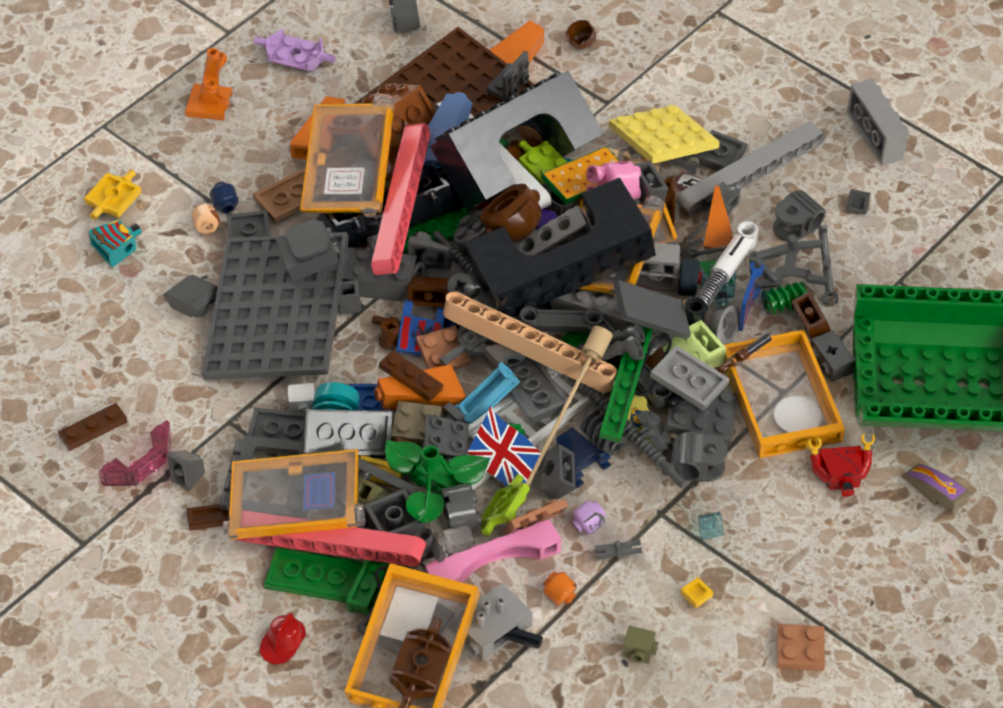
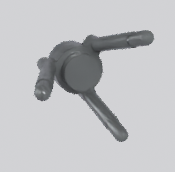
M707 221L690 235L684 237L683 242L678 244L680 245V256L682 258L689 256L695 258L700 255L723 251L727 246L697 251L699 248L698 244L703 242L705 238L702 237L697 240L692 238L708 225Z

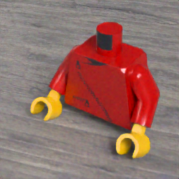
M865 433L861 436L860 441L864 445V449H861V445L819 449L822 444L819 437L815 438L816 447H813L811 440L808 439L806 441V448L812 452L810 459L813 473L822 482L826 483L828 489H840L842 496H852L855 493L854 488L860 486L861 480L866 478L872 466V450L870 445L875 441L874 434H871L870 443L865 442Z

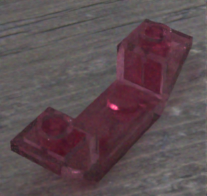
M166 420L150 432L153 448L139 460H135L128 468L117 458L110 463H106L99 470L101 483L104 486H137L168 462L167 454L171 451L172 434L170 422Z

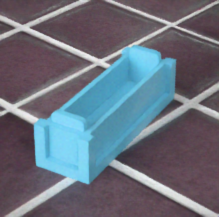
M500 362L498 364L499 367L460 404L455 405L465 416L464 420L469 424L487 413L490 406L493 408L520 383V380L504 363Z

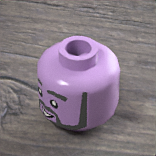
M585 501L572 513L575 519L572 521V524L578 532L584 531L587 534H592L605 523L604 517L606 513L596 501Z

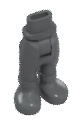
M632 324L624 330L619 329L613 332V337L601 360L606 361L617 355H623L625 352L633 360H642L644 352L640 343L645 341L642 326ZM580 343L576 348L582 350L584 343Z

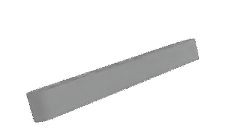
M807 122L679 193L676 202L690 216H693L711 206V193L714 191L715 185L719 186L721 182H724L730 187L742 189L823 143L825 134L812 122Z

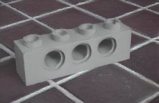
M577 205L574 208L568 209L559 217L550 220L539 229L534 230L532 234L514 245L523 254L540 255L585 236L592 228L585 214Z

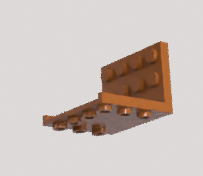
M385 83L378 88L375 94L364 97L361 103H373L374 106L394 105L385 181L392 179L405 126L420 123L429 125L436 113L421 85ZM383 115L339 116L332 121L333 124L328 127L330 133L333 135L359 136L377 165Z

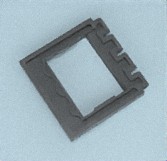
M254 436L236 439L228 470L229 474H227L219 508L227 510V514H229L232 461L252 460L254 451L289 456V454L302 455L303 442ZM320 466L303 467V476L293 477L286 506L243 501L242 511L308 520L310 511L304 512L305 476L318 475ZM244 473L243 495L249 473Z

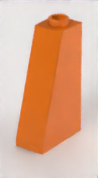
M529 20L491 48L490 51L507 64H513L523 51H527L530 63L544 44V29Z
M326 96L320 104H346L343 98ZM313 113L290 142L291 158L307 160ZM324 116L320 154H326V157L334 153L339 135L331 134L328 127L339 116Z
M452 365L423 370L444 384L443 390L430 402L392 376L379 378L377 388L374 389L375 399L380 401L383 409H397L398 402L403 401L442 406V411H444L443 406L449 402L454 406L460 404L466 398V395Z

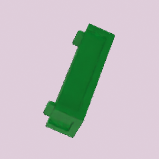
M365 560L346 599L348 612L352 613L354 611L365 616L370 612L379 592L375 580V572L382 566H389L390 563ZM383 569L378 574L381 586L388 569Z

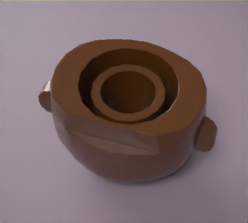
M522 183L511 186L499 194L485 207L480 215V219L486 228V234L505 227L514 244L532 234L538 226L542 214L538 203L540 200L539 192L535 189H530L526 184Z

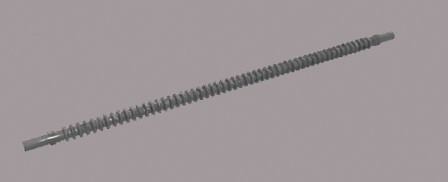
M439 231L434 232L433 238L438 243L452 248V260L465 273L475 274L468 257L461 253L460 249H456L455 244L449 242ZM580 382L578 386L580 390L584 391V394L605 414L609 400H606V396H602V392H598ZM627 419L623 434L627 435V438L631 439V442L635 443V446L639 447V450L643 451V454L647 455V458L651 459L652 463H655V467H660L665 476H669L681 489L685 488L687 482L674 470L675 466L672 463H668L666 457L662 456V453L658 452V449L654 448V445L650 444V441L646 440V437H643L638 432V429L634 428V425L630 424V421Z

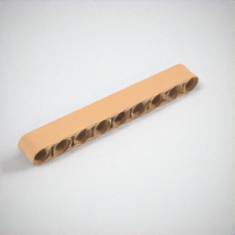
M450 292L446 296L443 311L445 318L577 380L587 360L582 350L461 293ZM601 359L591 360L581 383L600 392H610L614 385L616 368Z

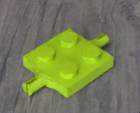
M524 139L518 145L526 152V154L518 159V162L540 184H546L541 179L542 173L567 163L547 141L536 147H531Z
M516 474L513 481L507 487L495 492L481 515L482 524L479 526L482 528L481 532L483 535L490 536L494 527L502 523H509L516 517V511L526 501V495L530 490V487L525 482L522 483L524 480L522 475Z

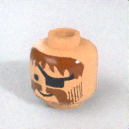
M201 204L193 210L191 219L199 233L210 234L219 228L220 217L214 206Z

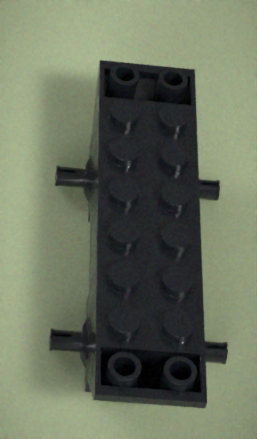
M434 165L422 169L409 227L464 208L449 179L441 175ZM390 187L384 189L382 212L320 213L316 220L323 221L325 228L330 227L332 233L347 232L349 236L348 247L353 248L367 243V237L379 233ZM373 193L365 196L331 195L334 199L329 202H372Z

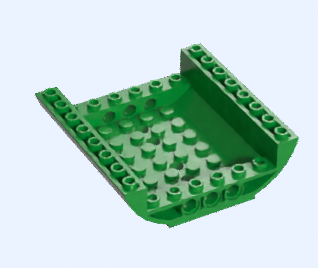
M856 284L852 356L855 359L853 382L855 417L858 425L1003 432V290ZM897 379L900 380L902 383L895 384L892 380ZM919 380L922 381L924 384L917 385L913 381ZM962 382L965 383L967 386L960 387L957 383ZM984 383L988 385V388H982L978 384Z

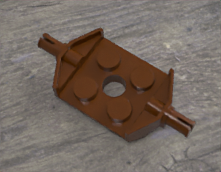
M433 617L430 628H417L408 631L389 679V682L403 696L399 708H404V705L405 708H409L414 699L435 696L437 686L452 650V646L447 639L439 634V628L442 623L440 618L437 621V617ZM423 656L428 660V663L418 665L415 662V658Z

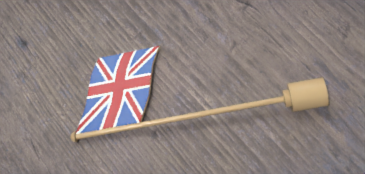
M593 326L582 348L587 360L541 452L523 434L503 421L490 406L467 452L468 455L489 458L486 472L505 487L513 481L516 474L522 475L524 477L522 483L525 482L529 486L591 360L602 359L613 334L603 327Z

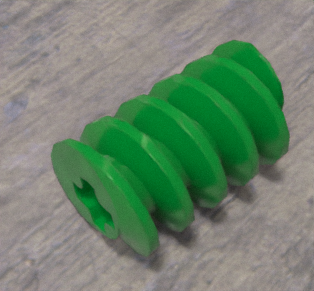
M795 282L792 285L787 284L785 287L771 288L769 292L766 290L762 291L761 301L763 309L766 313L770 310L772 315H776V308H778L780 313H784V306H786L788 311H791V301L806 294V287L803 282Z

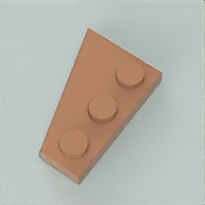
M553 499L547 502L545 507L540 509L534 508L526 512L525 515L515 517L509 523H506L502 533L505 536L515 532L517 529H524L536 522L548 520L563 513L569 506L565 499L560 501Z

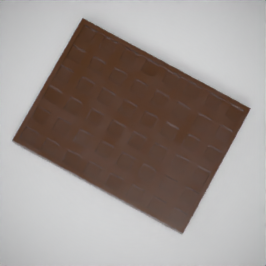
M456 27L354 104H361L364 97L375 94L378 88L385 83L421 85L433 108L435 104L443 101L446 94H455L456 92L465 94L473 103L470 113L475 117L482 111H487L497 103L503 102L488 94L487 87L507 66V63L461 28ZM528 80L525 85L523 84L518 89L517 94L528 87L534 86V84Z

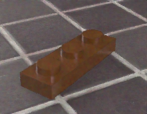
M394 350L379 362L381 370L428 402L443 390L444 384Z
M114 403L58 431V434L67 449L71 451L127 423V417L118 404Z

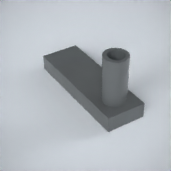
M359 458L358 469L360 470L358 472V481L360 477L369 481L371 476H374L400 490L406 489L410 495L421 491L418 487Z

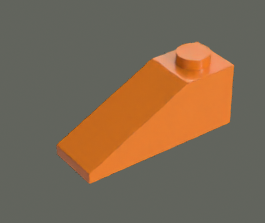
M716 185L705 234L704 249L727 246L734 237L732 236V229L720 187Z

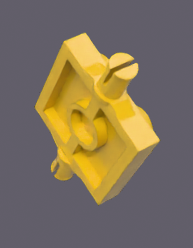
M129 169L122 177L107 172L84 198L85 204L95 208L89 214L92 219L97 220L102 213L120 218L142 192L141 186L130 181L136 175L135 171Z

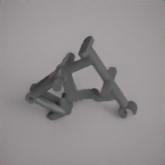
M827 225L819 226V240L799 242L795 235H790L787 243L758 252H750V264L754 262V266L757 269L761 268V264L764 265L762 275L765 279L755 282V286L757 288L761 286V289L779 287L783 277L805 278L808 283L825 285L826 292L823 294L824 304H827L828 296H833L835 303H838L839 297L833 287ZM821 248L824 277L812 275V272L807 269L795 268L799 250ZM786 255L784 266L777 267L774 273L764 262Z

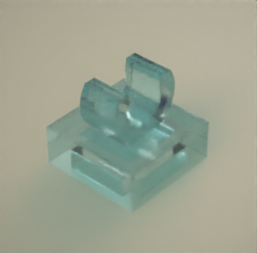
M720 512L698 516L699 532L702 540L724 536L723 520Z

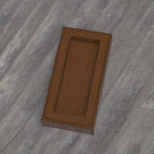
M220 504L187 508L189 530L230 525L229 514H227V510L219 508Z

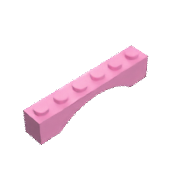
M550 519L543 522L539 521L527 528L517 529L511 534L496 537L487 543L475 545L471 549L460 553H454L444 558L443 562L432 561L425 565V573L463 583L477 569L496 560L512 557L542 560L561 552V538Z

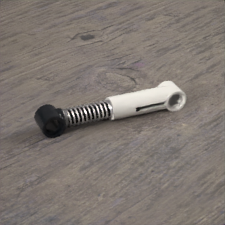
M745 221L738 225L737 233L711 269V274L695 297H691L686 301L685 312L689 326L700 320L705 321V314L710 303L724 283H727L733 276L747 253L756 246L758 227L753 222Z

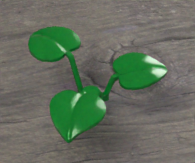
M387 440L385 445L386 460L394 471L409 473L413 470L414 466L419 467L421 463L422 467L427 471L426 493L415 492L406 501V509L409 515L421 523L436 520L444 510L443 497L436 493L430 494L431 472L437 470L440 463L449 475H454L457 483H467L468 485L479 482L489 464V458L461 455L452 458L447 465L443 460V456L440 455L439 449L435 446H426L422 449L419 445L412 442H394Z

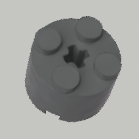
M389 0L390 6L393 5V7H390L392 20L396 19V21H392L394 33L421 28L416 0Z
M465 483L440 489L442 493L440 495L444 499V517L450 522L447 525L449 533L476 528L477 525L482 524L480 513L474 506L475 503H478L472 485Z

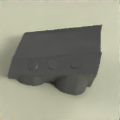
M188 275L164 293L163 296L172 309L189 317L200 318L207 312L206 305L215 303L218 286L195 275Z

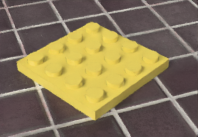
M668 105L664 108L651 109L646 112H637L628 116H619L618 118L610 119L608 125L609 128L648 161H651L652 164L719 148L720 141L676 105Z

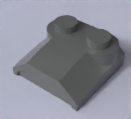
M416 232L413 237L410 236L408 254L417 255V263L423 262L426 268L451 270L452 248L434 242L432 237L426 232Z

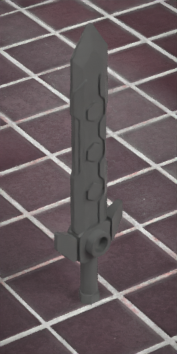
M520 314L514 316L513 318L516 319V320H518L519 317H520ZM461 326L457 334L459 345L439 358V361L443 366H446L463 352L470 355L484 354L486 347L490 346L485 343L490 339Z

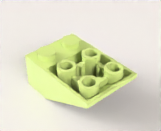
M702 320L689 326L691 336L688 339L675 336L671 340L672 345L669 352L677 345L712 368L720 367L725 363L726 347ZM668 342L664 347H662V349H663L665 352H666V349H667V347H668L669 342Z

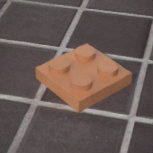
M456 325L416 337V344L427 369L443 366L439 358L459 345ZM463 352L447 365H452L455 370L469 366L471 359L466 352Z
M778 624L777 668L824 671V626Z

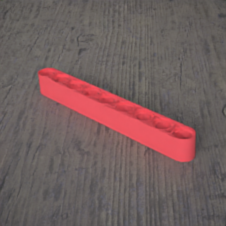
M426 123L407 125L403 131L371 263L372 271L377 276L394 274L399 270L430 139V130Z
M242 511L241 528L307 522L308 520ZM356 527L236 539L248 543L410 567L419 565L426 547L425 541L417 536Z

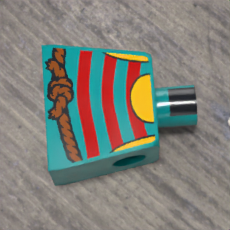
M114 220L93 228L88 233L92 247L112 268L136 250L135 237L142 234V231L137 223L126 227L121 220Z

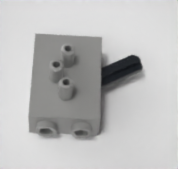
M501 583L479 599L464 643L474 656L477 655L484 661L510 641L539 649L542 645L543 637L525 631L532 626V611ZM465 610L453 618L452 632L455 637Z

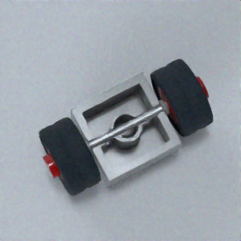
M654 243L656 256L644 261L635 285L645 289L675 292L676 281L678 280V295L694 297L697 292V285H701L702 272H699V260L682 258L680 272H678L680 245ZM630 268L617 272L614 283L618 280L625 282Z

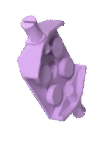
M280 29L266 39L257 36L254 38V44L264 46L269 62L311 71L315 70L323 61L331 63L336 61V55L327 54L323 51L321 38H319V43L287 36L284 35V29Z

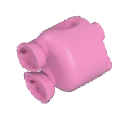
M631 161L604 163L602 166L590 165L586 171V179L590 183H597V186L587 185L586 191L620 177L633 200L640 198V167L634 166Z

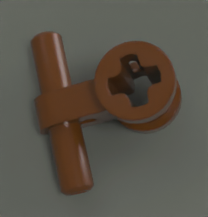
M374 315L372 323L380 325V330L382 331L378 341L379 345L386 349L395 348L398 343L396 334L399 332L401 320L392 316L386 318Z

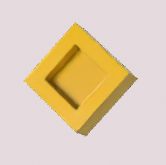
M699 577L681 588L680 594L695 609L713 597V591Z

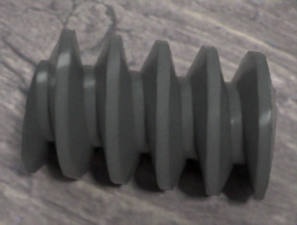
M473 273L454 274L447 284L449 293L458 292L472 299L480 294L482 288L479 280Z
M600 409L592 410L582 420V432L586 433L588 438L592 439L593 443L600 450L607 452L610 456L619 453L627 445L628 438L623 436L620 443L599 438L605 415L600 414Z

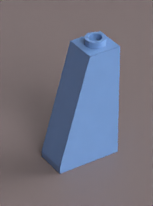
M461 92L446 94L429 123L430 139L423 168L434 165L435 168L442 169L430 146L436 143V137L469 119L473 103L465 94Z

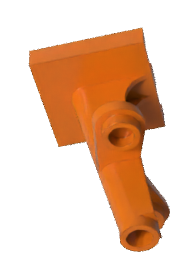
M216 48L207 50L202 84L194 83L185 109L187 117L225 120L226 109L228 110L229 98L232 96L233 90L232 87L219 86V71L227 62V55Z

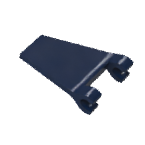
M573 427L556 437L557 444L574 452L576 488L584 484V481L580 479L584 476L581 471L595 461L603 470L611 466L607 461L611 456L607 452L596 448Z

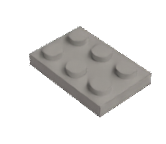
M677 345L650 373L652 379L703 411L729 384L728 377Z

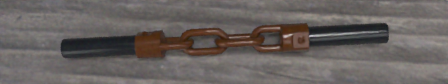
M765 334L748 347L737 351L722 366L713 369L724 374L731 366L735 367L744 362L751 354L772 340L771 336ZM676 395L668 400V405L674 408L685 399Z

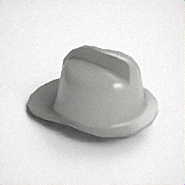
M730 305L726 309H719L710 318L708 328L723 345L733 342L739 328L740 311L737 306Z

